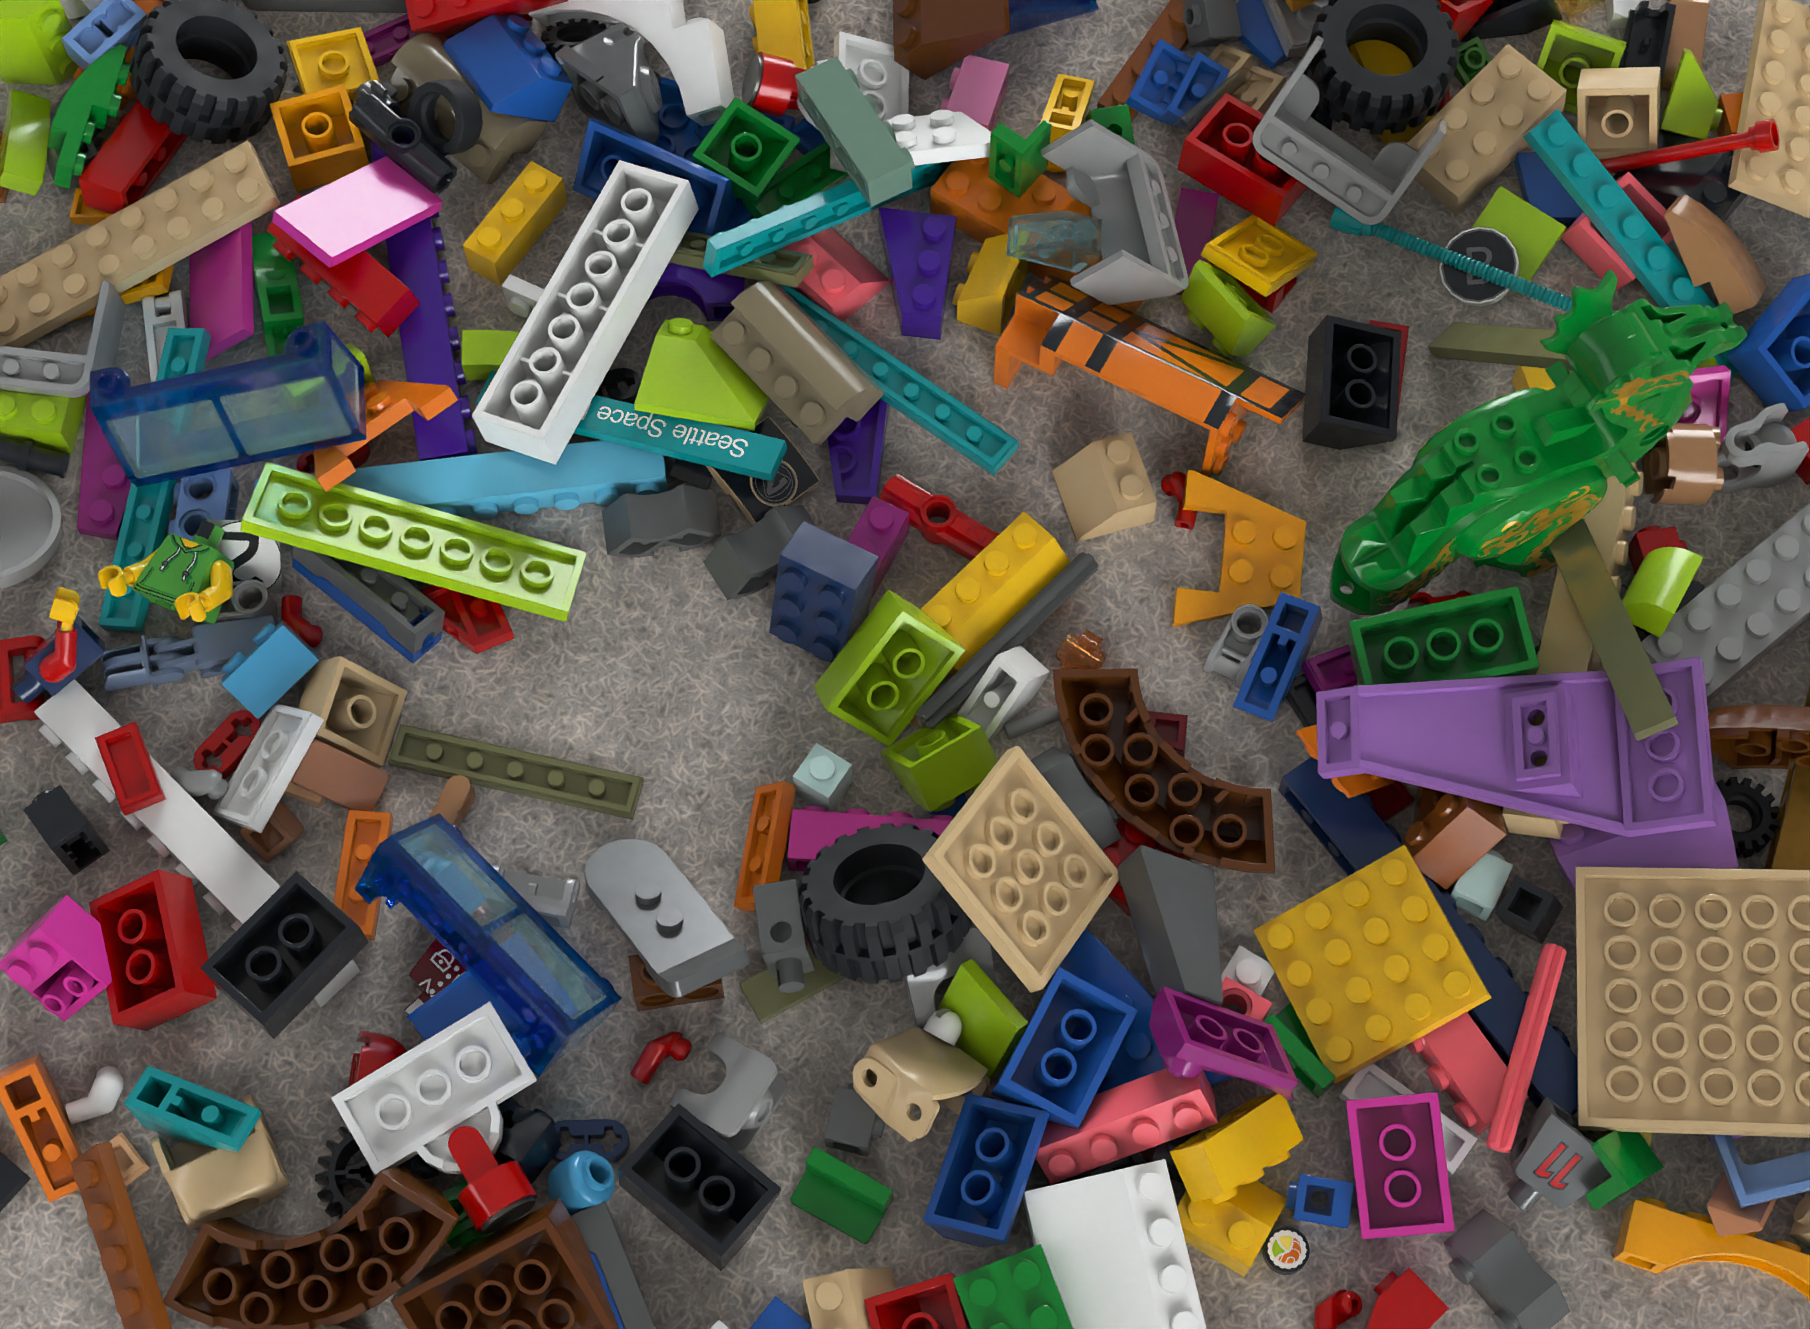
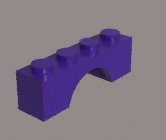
M668 263L648 301L661 296L682 297L697 305L703 312L707 322L724 321L735 308L731 302L746 290V278L723 273L711 277L703 269Z

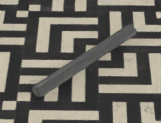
M1079 553L917 710L916 716L921 724L926 728L935 729L972 693L997 654L1021 645L1098 570V564L1094 557L1089 553Z

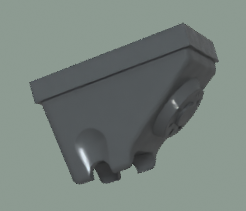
M618 23L572 48L566 45L555 53L558 62L563 67L562 70L573 83L571 91L580 110L585 115L656 146L655 141L659 138L658 111L662 108V97L659 88L661 77L660 74L653 71L647 64L643 54L645 43L643 36L638 33L626 36L630 28L622 23Z

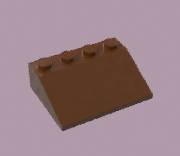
M893 0L894 61L924 80L1010 32L1009 0Z
M560 1198L424 1269L402 1289L397 1291L391 1299L407 1329H619L583 1236Z

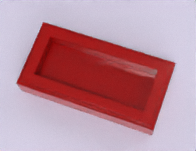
M136 721L95 737L119 806L125 816L166 800Z

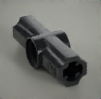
M365 94L356 101L353 109L349 112V121L385 151V156L402 169H405L433 193L440 194L449 187L451 181L457 175V167L421 137L420 127L414 121L400 118L374 94Z

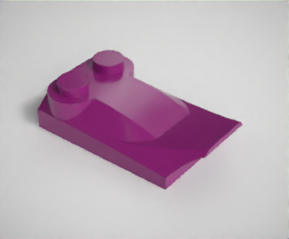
M1164 986L1160 989L1153 1000L1149 1025L1160 1055L1164 1060L1163 1065L1172 1075L1179 1078H1194L1202 1070L1242 1078L1268 1088L1289 1100H1295L1291 1091L1295 1088L1298 1081L1273 1025Z

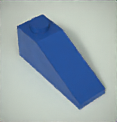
M1283 592L1280 593L1233 704L1234 708L1273 723L1309 653L1323 617L1320 606Z

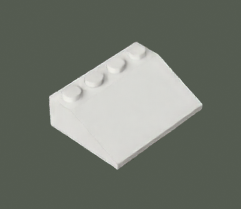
M1165 1159L1033 1189L1023 1193L1022 1198L1033 1245L1042 1244L1074 1329H1207Z

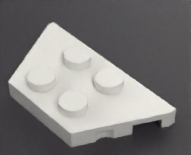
M937 110L930 115L915 117L910 114H900L892 119L883 120V122L888 121L896 136V143L901 149L904 147L908 149L915 166L990 156L991 131L961 111Z

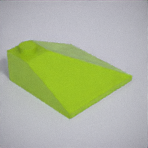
M672 318L664 320L655 336L635 400L634 410L754 431L770 398L711 338L710 335L713 331L703 325L693 324L689 319Z

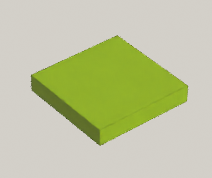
M1502 186L1498 188L1472 226V228H1492L1507 236L1518 254L1520 264L1518 277H1522L1523 280L1527 279L1528 282L1533 280L1567 230L1565 225Z
M973 959L960 965L937 1010L941 1008L950 1009L951 1012H956L961 1018L962 1029L956 1043L966 1054L988 1069L986 1076L989 1080L1001 1073L1029 1024Z

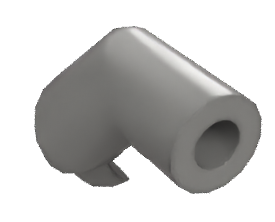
M180 765L175 767L171 773V777L193 797L207 794L210 799L217 800L223 797L228 790L227 781L222 779L220 772L213 769L192 771L189 767Z

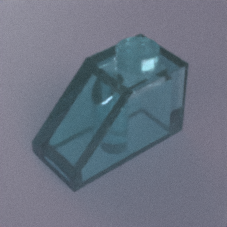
M1067 210L1012 216L1009 218L1006 255L1080 273L1100 257L1102 219Z

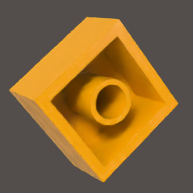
M345 84L270 103L296 192L332 183L369 165L359 128L349 121V112L353 108Z

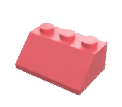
M832 227L781 248L813 255L814 268L797 288H792L842 322L890 283V280Z

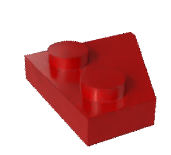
M435 585L419 590L445 611L443 630L475 654L514 639L513 631L499 603Z

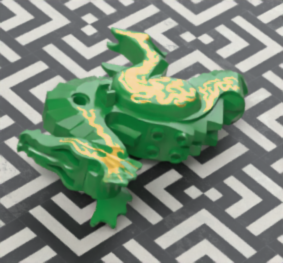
M1608 270L1605 273L1602 281L1595 288L1573 287L1571 290L1572 303L1570 310L1565 314L1554 316L1556 323L1554 335L1540 340L1546 350L1563 354L1572 367V371L1570 372L1558 360L1545 369L1556 387L1550 390L1537 387L1526 388L1507 393L1461 415L1432 436L1419 449L1411 468L1395 482L1378 505L1346 528L1331 569L1330 599L1342 608L1357 615H1377L1387 611L1390 612L1398 604H1402L1409 598L1411 599L1421 588H1425L1434 577L1439 576L1450 563L1453 564L1462 555L1475 560L1473 564L1476 568L1487 565L1519 572L1521 577L1532 578L1557 566L1558 564L1549 544L1589 514L1602 501L1607 491L1608 478L1616 476L1618 481L1623 483L1626 488L1641 479L1631 463H1635L1652 449L1658 440L1664 438L1692 402L1690 390L1694 384L1689 376L1695 371L1699 363L1737 347L1748 336L1746 330L1742 325L1737 326L1734 323L1733 312L1725 302H1722L1715 308H1711L1710 305L1702 307L1700 304L1661 308L1655 307L1647 299L1641 298L1619 311H1612L1613 296L1618 282L1612 270ZM1347 586L1352 590V593L1344 594L1340 588Z

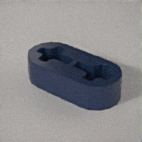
M589 1119L555 1122L554 1127L559 1139L562 1136V1131H569L572 1139H584V1144L569 1145L568 1152L561 1153L559 1148L552 1158L556 1162H562L575 1152L587 1150L597 1153L609 1163L622 1159L629 1150V1134L623 1124L616 1120ZM613 1130L616 1138L622 1139L621 1143L614 1144L612 1152H605L602 1144H590V1139L605 1138L606 1131Z

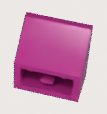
M67 894L30 925L0 960V969L14 983L22 986L39 1000L46 1010L58 1016L62 1021H66L112 982L100 922Z

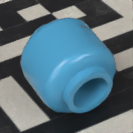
M587 1150L575 1152L557 1164L551 1170L547 1180L548 1193L551 1200L554 1201L560 1198L570 1216L596 1206L601 1202H607L612 1197L615 1189L614 1171L610 1163L597 1153Z

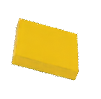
M361 27L286 41L287 51L302 95L345 84L349 99L353 100V95L361 84L373 80L380 83Z

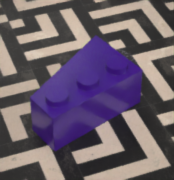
M879 207V234L892 286L901 335L941 340L956 238V216Z

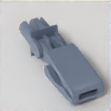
M273 615L217 622L215 625H197L191 628L192 638L179 639L177 636L169 635L146 640L143 635L141 636L142 643L105 650V653L101 656L103 676L106 677L104 679L105 691L111 692L152 684L154 689H158L157 685L179 681L184 678V675L196 669H200L201 678L203 679L226 674L222 667L239 651L245 656L256 645L252 640L253 637L269 622L276 626L278 619Z

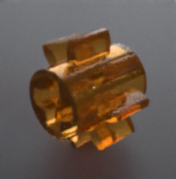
M1086 629L1079 636L1073 632L1069 633L1060 645L1055 658L1062 662L1060 664L1061 669H1101L1107 654L1101 650L1103 639Z

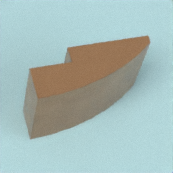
M1686 194L1678 197L1664 213V217L1694 287L1710 281L1719 305L1725 302L1733 314L1755 307L1768 286L1747 248L1735 233L1704 205Z

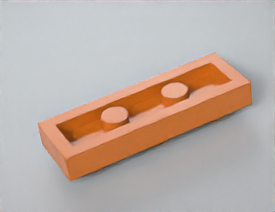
M781 781L755 788L733 906L742 911H756L753 886L779 882L796 791V786Z
M348 810L333 903L361 928L367 940H375L394 818L391 813Z

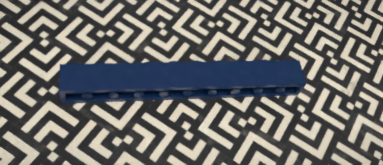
M1310 757L1282 777L1278 791L1347 876L1402 846V839L1398 831L1390 823L1384 824L1374 812L1375 807L1370 797L1363 793L1348 798L1333 785L1331 778L1323 779L1318 774V760ZM1423 874L1492 997L1467 1012L1508 1067L1529 992H1523L1512 979L1513 973L1507 963L1500 957H1494L1486 948L1484 937L1479 929L1472 923H1466L1458 914L1456 903L1450 894L1444 889L1439 890L1430 878ZM1547 1022L1527 1093L1528 1099L1538 1109L1542 1101L1548 1097L1569 1114L1574 1115L1578 1112L1577 1057L1570 1050V1042L1562 1030L1556 1026L1551 1027Z

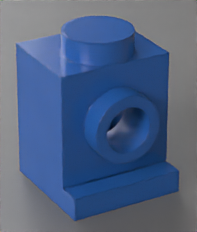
M1300 1174L1299 1182L1290 1181L1286 1208L1294 1209V1220L1348 1229L1355 1183ZM1316 1191H1323L1328 1195L1329 1203L1323 1209L1315 1208L1311 1203V1197Z

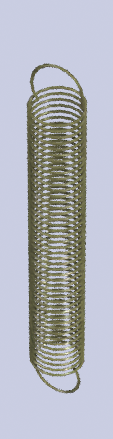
M1236 72L1233 73L1199 102L1200 105L1196 104L1181 117L1182 121H1185L1187 116L1192 117L1191 114H1194L1196 110L1198 111L1201 104L1206 105L1205 102H1208L1211 97L1217 100L1212 105L1207 103L1208 108L1203 106L1204 111L1199 109L1200 112H1203L1202 114L1195 112L1199 116H1196L1194 120L1192 119L1190 123L1185 121L1187 127L1184 128L1186 130L1183 132H1188L1207 115L1209 109L1211 110L1214 107L1213 105L1220 100L1218 97L1222 95L1218 93L1221 88L1223 89L1228 84L1231 89L1230 92L1227 91L1226 93L1232 95L1247 82L1245 81L1246 77L1242 82V79L1240 81L1238 78L1239 75Z

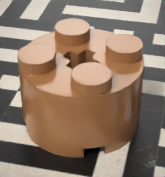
M1676 423V425L1670 428L1664 438L1658 440L1651 453H1646L1642 456L1645 493H1654V498L1650 500L1652 504L1704 505L1710 499L1713 491H1720L1722 489L1724 472L1722 467L1718 466L1717 451L1721 445V431L1718 427H1710L1708 424Z

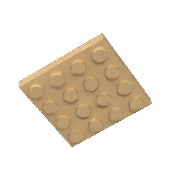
M1019 746L1006 750L922 858V861L1030 993L1042 990L1120 879L1117 868Z

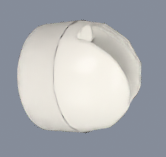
M941 1008L929 1017L923 1030L955 1046L961 1034V1018L956 1012Z

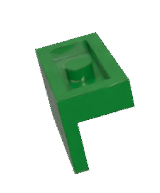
M1043 120L1025 139L1000 122L991 132L988 178L1020 198L1048 167L1049 160L1042 157L1040 150L1050 144L1052 124Z
M1290 1002L1276 1016L1272 1013L1263 1022L1274 1026L1296 1078L1318 1099L1334 1084L1333 1081L1336 1077L1322 1064Z
M1615 1130L1591 1145V1148L1607 1169L1611 1178L1591 1190L1585 1197L1596 1211L1664 1168L1640 1132H1620Z
M814 1146L805 1161L806 1172L790 1197V1202L860 1243L868 1244L893 1200V1190Z

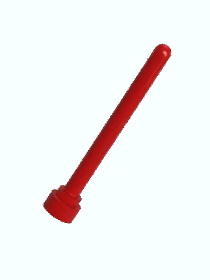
M1768 119L1756 122L1755 126L1748 128V132L1599 161L1611 174L1749 147L1752 151L1758 150L1760 153H1766L1779 149V130L1776 121Z

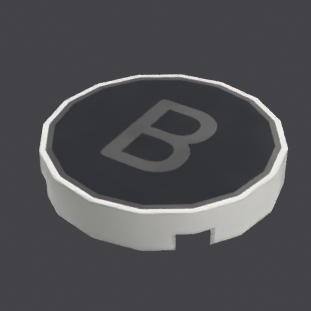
M1476 227L1464 230L1452 238L1445 247L1453 250V253L1458 252V254L1461 253L1463 256L1466 255L1467 258L1471 257L1472 260L1481 261V264L1484 262L1486 265L1494 266L1495 269L1499 268L1500 271L1509 272V275L1512 273L1514 276H1518L1520 264L1516 248L1507 236L1495 229ZM1444 263L1439 265L1442 283L1451 296L1466 305L1482 307L1494 304L1504 298V295L1510 291L1505 286L1501 287L1500 284L1491 283V280L1486 281V279L1483 280L1481 277L1478 278L1477 275L1473 276L1472 273L1463 272V269H1455L1454 266L1450 267L1449 264L1445 265Z

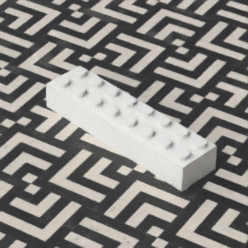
M621 160L618 161L472 414L486 442L556 465L699 209L689 180Z

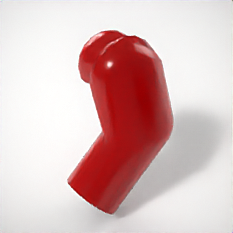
M1179 471L1166 474L1161 480L1162 491L1168 496L1174 495L1179 502L1174 525L1192 530L1195 526L1198 511L1183 510L1186 474Z
M297 595L283 596L281 599V620L287 623L310 647H317L322 641L323 631L318 625H311L309 621L302 618L303 599Z
M675 1031L651 1040L645 1046L630 1075L648 1085L662 1060L671 1056L676 1061H684L692 1050V1043L688 1039L682 1038V1033Z
M1339 1290L1334 1292L1316 1306L1313 1329H1336L1350 1318L1357 1316L1362 1310L1360 1296L1354 1291Z

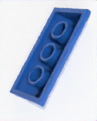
M591 118L589 120L574 181V191L597 200L618 161L621 160L689 180L699 209L687 231L711 236L721 231L737 204L729 178L597 119Z

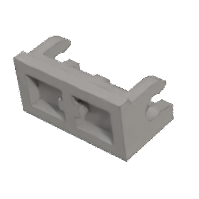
M492 864L484 893H482L481 897L484 901L482 906L486 914L570 929L581 884L576 879L568 878L567 881L507 871L505 868H501V866Z

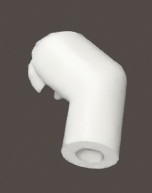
M105 1066L97 1072L88 1097L66 1104L67 1116L72 1125L107 1114L114 1109L124 1085L121 1072L116 1067Z

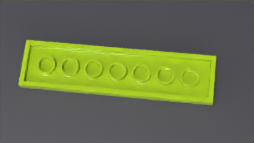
M266 462L241 521L242 532L563 622L567 621L587 552L343 483H338L325 492L316 480L315 475Z

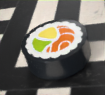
M1291 1227L1275 1229L1268 1235L1263 1245V1258L1267 1266L1281 1275H1291L1300 1271L1306 1264L1310 1254L1309 1243L1306 1237L1300 1231Z

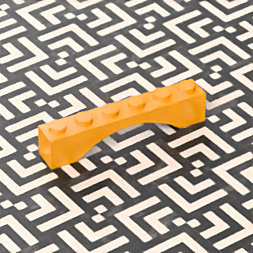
M1640 1198V1201L1635 1199L1624 1210L1614 1260L1657 1274L1676 1266L1697 1262H1730L1752 1267L1777 1277L1802 1293L1810 1301V1255L1801 1253V1247L1796 1244L1780 1240L1770 1243L1757 1239L1755 1232L1721 1237L1717 1235L1714 1224H1711L1712 1219L1708 1216L1696 1212H1685L1684 1215L1667 1210V1204L1652 1198Z

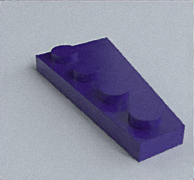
M879 399L858 422L846 417L827 438L837 502L868 504L872 496L878 498L889 404L882 399Z

